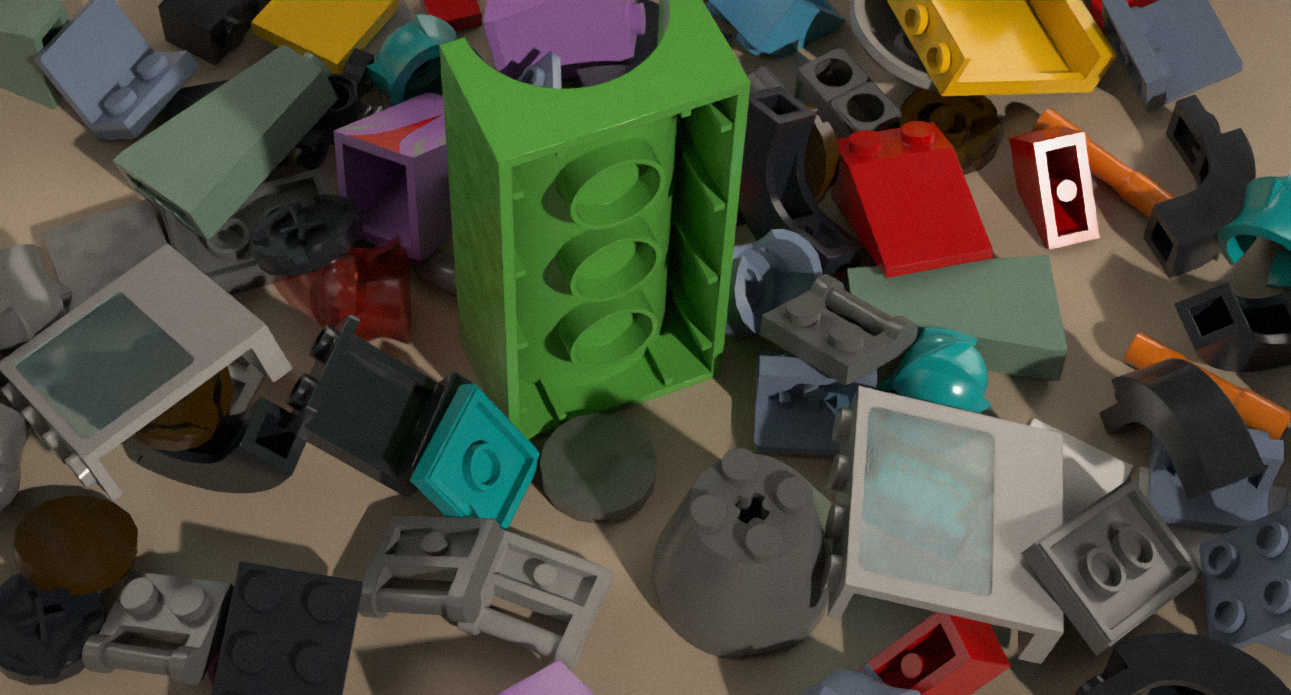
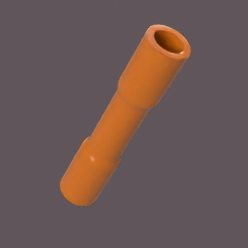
M1052 108L1042 113L1032 129V132L1061 126L1083 131ZM1085 132L1090 173L1117 191L1120 197L1150 218L1155 204L1176 198V196L1145 174L1131 169L1096 144Z
M1142 332L1136 335L1123 360L1137 369L1170 358L1183 359L1194 364L1182 353ZM1194 364L1208 374L1224 391L1240 414L1246 427L1266 431L1270 439L1280 440L1291 421V411L1252 390L1240 388Z

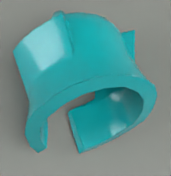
M415 14L414 22H407L386 38L380 47L379 53H377V62L366 67L372 84L381 94L391 99V106L426 92L437 95L443 94L439 45L457 40L454 28L438 17ZM473 49V51L483 60V58L476 52V50Z
M1291 173L1288 176L1259 177L1247 185L1246 196L1240 215L1231 223L1221 228L1217 234L1218 246L1230 265L1235 264L1256 241V236L1272 240L1291 251ZM1278 250L1272 263L1266 286L1291 290V252Z
M925 328L917 342L905 352L899 366L894 368L880 382L876 389L889 392L893 388L900 396L977 414H982V411L992 406L984 397L988 386V371L982 355L975 348L979 339L951 329ZM890 414L881 428L892 440L926 455L942 456L958 451L970 443L976 433Z

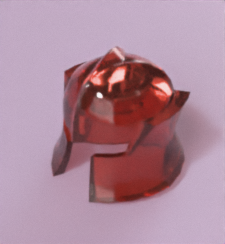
M400 234L388 242L373 248H350L345 254L340 255L330 264L324 266L318 278L309 287L310 308L320 326L329 325L334 328L350 313L360 319L354 334L368 343L377 339L387 338L409 344L412 324L411 286L407 252Z

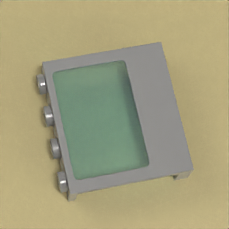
M167 243L1 360L0 372L8 384L2 387L0 391L11 407L26 418L37 436L42 441H46L58 459L64 465H68L87 490L94 484H97L114 501L123 493L99 460L240 356L244 357L273 383L293 368L263 321Z
M859 386L849 407L839 408L832 431V440L840 443V453L836 454L833 460L828 483L829 489L837 491L836 503L831 505L825 525V538L833 540L832 554H828L821 576V590L829 591L827 617L840 619L853 594H859L1018 630V659L1042 664L1063 634V610L1021 552L1063 524V433Z

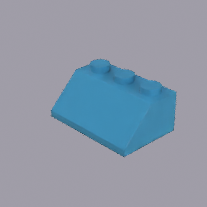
M708 0L705 4L707 9L716 18L724 23H731L738 30V34L735 36L736 40L746 50L756 56H760L764 52L783 59L839 29L846 21L827 0Z

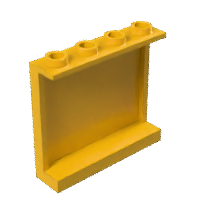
M887 0L941 96L1090 93L1117 57L1082 0Z

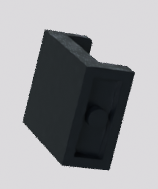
M349 313L334 328L325 325L316 337L309 351V356L316 359L310 374L308 375L304 372L288 395L286 404L292 407L293 410L284 429L408 498L419 490L410 481V478L459 386L472 384L473 382L452 371L437 383L356 336L354 332L360 319Z

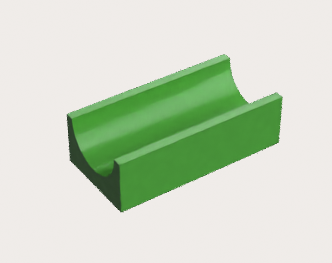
M660 0L658 43L653 53L630 72L611 81L589 87L571 89L546 88L512 79L486 64L469 46L465 37L439 45L460 343L484 394L530 442H534L550 436L557 427L574 417L594 413L610 415L720 376L751 81L703 0Z

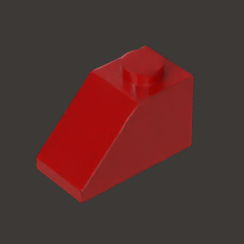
M1056 126L1009 137L1016 188L1044 247L1051 250L1100 238L1085 132Z
M935 612L858 668L857 671L860 672L868 663L886 685L895 688L917 690L921 695H971L1010 668L1011 665L989 623Z

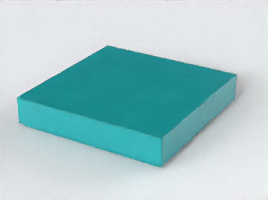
M475 383L459 386L410 481L446 517L495 518L501 529L507 531L540 465L542 454Z

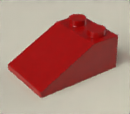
M912 121L900 128L878 132L862 130L852 133L849 137L837 139L840 152L839 175L835 185L831 187V198L862 244L867 247L866 250L885 278L993 258L991 242L954 148L934 122Z

